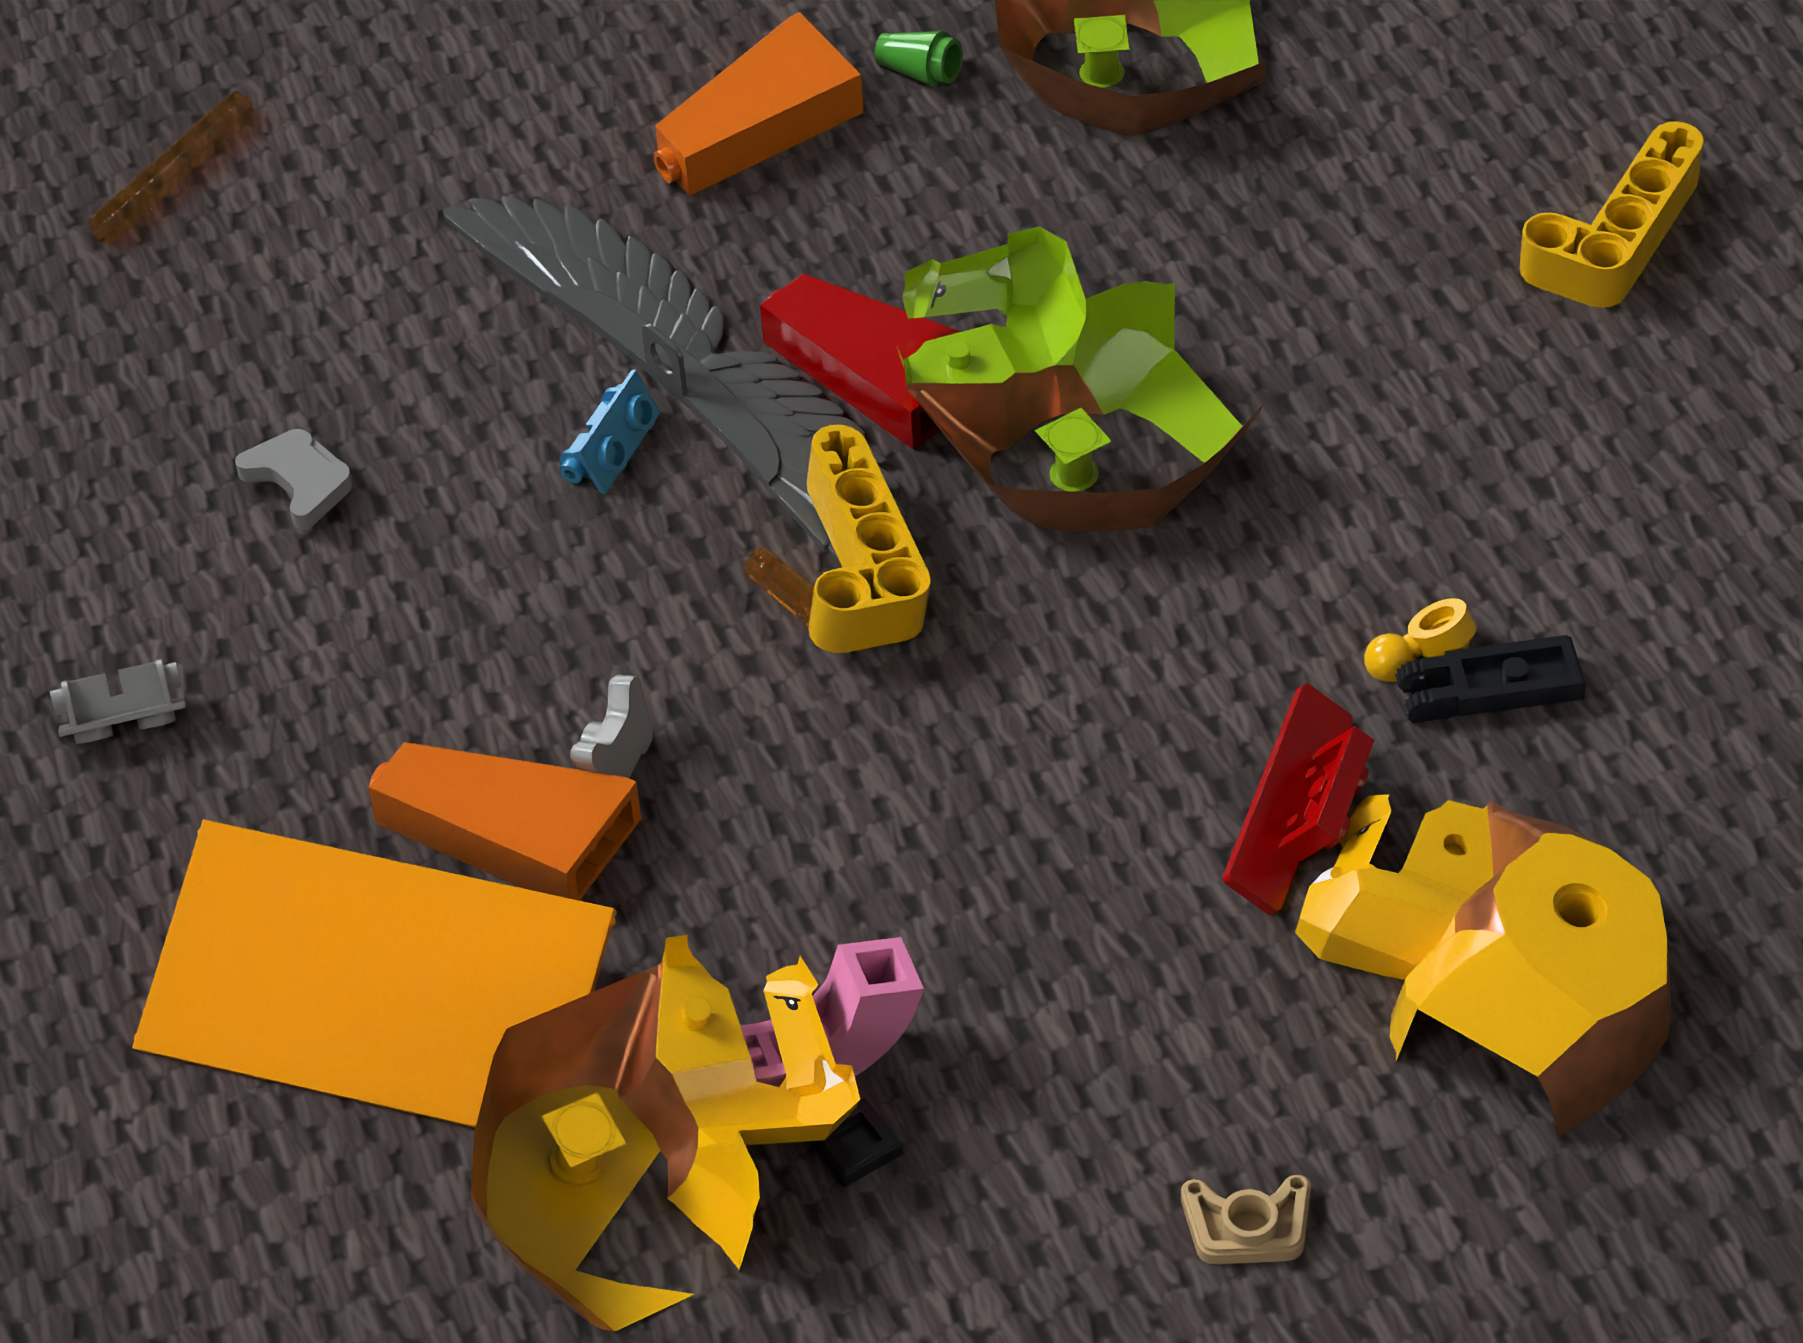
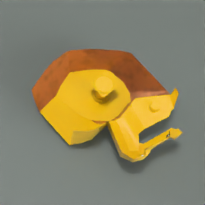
M1389 795L1366 797L1358 803L1350 815V826L1339 842L1343 848L1334 867L1323 872L1309 886L1295 933L1321 960L1390 978L1405 980L1391 1014L1389 1037L1396 1051V1061L1418 1009L1537 1076L1548 1096L1553 1111L1557 1138L1616 1099L1641 1076L1668 1038L1671 998L1667 933L1660 895L1650 878L1611 849L1565 825L1511 812L1493 801H1490L1482 809L1447 800L1441 807L1425 813L1405 864L1399 873L1377 869L1369 862L1390 816L1391 808L1388 800Z
M688 935L665 938V950L662 962L659 965L506 1028L493 1055L474 1132L471 1197L474 1211L511 1259L535 1281L591 1325L602 1330L617 1331L694 1295L693 1293L618 1283L576 1271L579 1264L660 1151L666 1157L668 1164L667 1199L673 1202L697 1227L719 1244L740 1270L753 1228V1218L760 1199L758 1171L745 1145L825 1140L857 1107L860 1097L852 1065L835 1064L812 996V992L818 986V983L801 955L797 965L786 966L767 975V984L764 988V995L786 1072V1078L779 1088L756 1081L752 1060L729 990L712 978L702 964L693 956L688 947Z

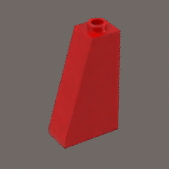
M804 273L785 287L775 290L767 300L760 304L763 343L914 450L940 430L907 390L905 369L898 349L902 359H905L916 353L925 341L961 331L923 317L908 319L906 311Z

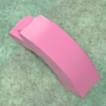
M901 937L839 944L826 980L813 995L835 1064L852 1065L854 1076H857L874 1064L898 1041L912 1021L921 1000L924 987ZM772 1020L740 1025L752 1060L756 1081L779 1088L786 1078V1072Z

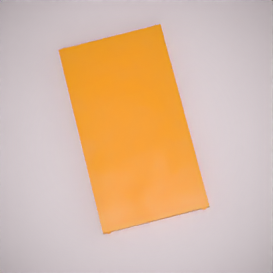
M203 819L201 827L197 832V840L137 1033L134 1035L132 1048L142 1052L476 1128L493 1055L506 1028L595 991L612 927L616 923L615 916L617 911L611 907Z

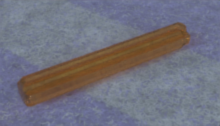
M238 91L230 92L89 218L87 224L91 230V236L107 245L116 242L254 117L255 111L252 107L253 102L248 96L244 97Z

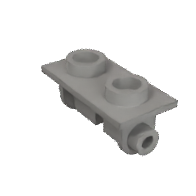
M158 659L155 662L118 670L123 693L113 696L110 693L106 673L72 681H62V688L50 691L55 715L68 713L70 721L69 724L59 726V737L74 734L76 744H82L113 736L111 726L113 724L136 719L139 729H147L176 721L174 710L186 708L185 697L172 699L169 690L181 687L176 662L163 665L162 659Z

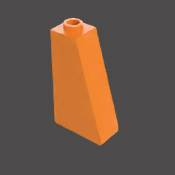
M800 12L786 19L655 125L658 151L654 152L656 168L667 183L676 181L691 196L864 113L861 74Z
M404 742L389 762H383L377 767L368 786L376 824L523 889L579 901L642 819L637 782L627 777Z

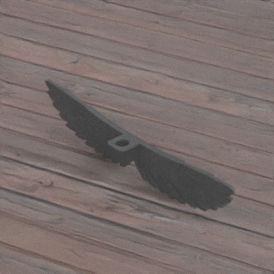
M502 196V205L486 198H472L469 200L471 210L461 207H447L443 209L445 221L482 250L486 257L588 325L641 366L650 376L689 408L743 461L824 553H829L841 565L807 491L806 482L811 443L814 434L821 428L829 425L841 424L852 427L859 431L864 438L865 432L855 422L844 417V410L829 400L822 399L823 391L819 387L800 381L799 372L786 365L778 364V357L767 352L734 351L716 354L715 352L723 338L724 316L720 308L714 306L710 310L709 300L699 288H696L691 296L688 279L682 271L677 269L672 275L670 265L666 259L658 253H653L651 258V252L646 245L633 236L628 237L626 245L617 231L601 218L597 220L595 225L582 211L573 206L566 205L564 215L556 207L540 199H534L533 207L525 202L509 196ZM870 447L900 513L906 522L907 513L899 500L894 497L899 495L900 485L893 475L883 469L886 466L885 458L874 448Z

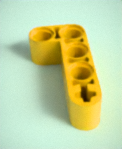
M1678 121L1666 122L1656 127L1591 225L1551 212L1540 213L1529 218L1522 230L1519 266L1524 280L1540 289L1598 308L1612 307L1625 299L1697 187L1704 143L1701 132L1688 123Z
M840 424L823 427L814 434L812 439L806 485L808 494L842 568L824 572L816 580L809 620V636L816 646L832 653H848L912 639L922 631L931 583L929 571L866 439L859 431L849 426Z

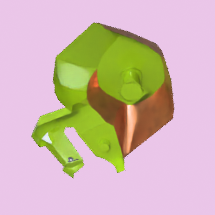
M995 0L999 44L1020 78L1048 107L1089 125L1130 136L1142 135L1179 123L1260 85L1264 81L1267 61L1260 64L1258 62L1250 0ZM1126 24L1149 30L1161 37H1180L1196 55L1207 82L1182 90L1129 96L1104 89L1116 85L1124 77L1125 70L1119 62V50L1129 49ZM1075 31L1078 53H1085V63L1079 71L1083 82L1032 61L1036 45L1046 34H1065Z
M1042 227L1008 233V244L943 263L932 259L904 273L905 288L902 299L908 319L998 309L1007 316L1006 327L989 324L925 341L916 353L905 359H902L899 349L898 352L905 369L907 390L989 489L1011 511L1034 525L1050 530L1094 532L1153 527L1214 470L1257 418L1263 407L1262 405L1247 423L1242 426L1174 350L1175 283L1162 284L1143 281L1121 284L1085 299L1067 242ZM1118 409L1127 410L1154 423L1204 462L1200 467L1161 489L1107 493L1077 492L1088 489L1098 479L1099 472L1097 466L1092 461V451L1111 442L1108 436L1087 413L1105 415ZM1061 414H1067L1035 430L1055 452V463L1050 469V479L1055 486L1065 491L1027 490L996 486L990 473L991 455L994 452L1008 449L1039 423Z

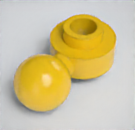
M1451 598L1435 602L1422 609L1412 618L1408 625V634L1400 636L1398 634L1386 633L1374 638L1368 644L1364 654L1365 667L1372 677L1380 681L1396 682L1395 674L1397 669H1400L1401 665L1406 664L1407 661H1414L1419 656L1425 658L1445 655V651L1468 648L1470 640L1476 633L1477 625L1464 601Z

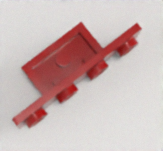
M1309 683L1303 684L1294 693L1222 877L1223 882L1269 915L1282 909L1299 862L1322 848L1326 850L1332 849L1346 834L1351 822L1347 812L1353 797L1360 791L1368 778L1369 769L1365 765L1375 741L1355 725L1351 727L1353 722L1352 715Z

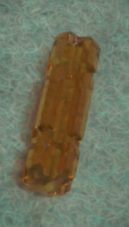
M766 547L755 549L751 557L744 562V573L756 584L763 583L764 590L796 617L801 615L802 622L809 627L814 587Z

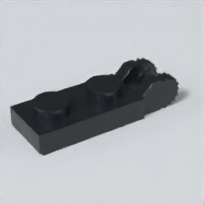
M1568 635L1445 651V655L1422 658L1420 661H1416V659L1411 662L1407 661L1406 664L1401 665L1400 669H1397L1395 674L1399 690H1402L1403 693L1416 691L1415 694L1409 695V698L1405 699L1406 703L1403 704L1407 720H1410L1411 723L1448 719L1456 713L1458 716L1582 700L1585 699L1586 683L1571 636L1569 637Z

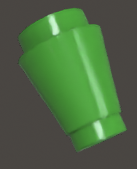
M946 31L882 33L875 46V61L878 66L887 67L890 70L936 87L939 82L951 84L956 80L962 67L963 49L960 41L956 38H951Z

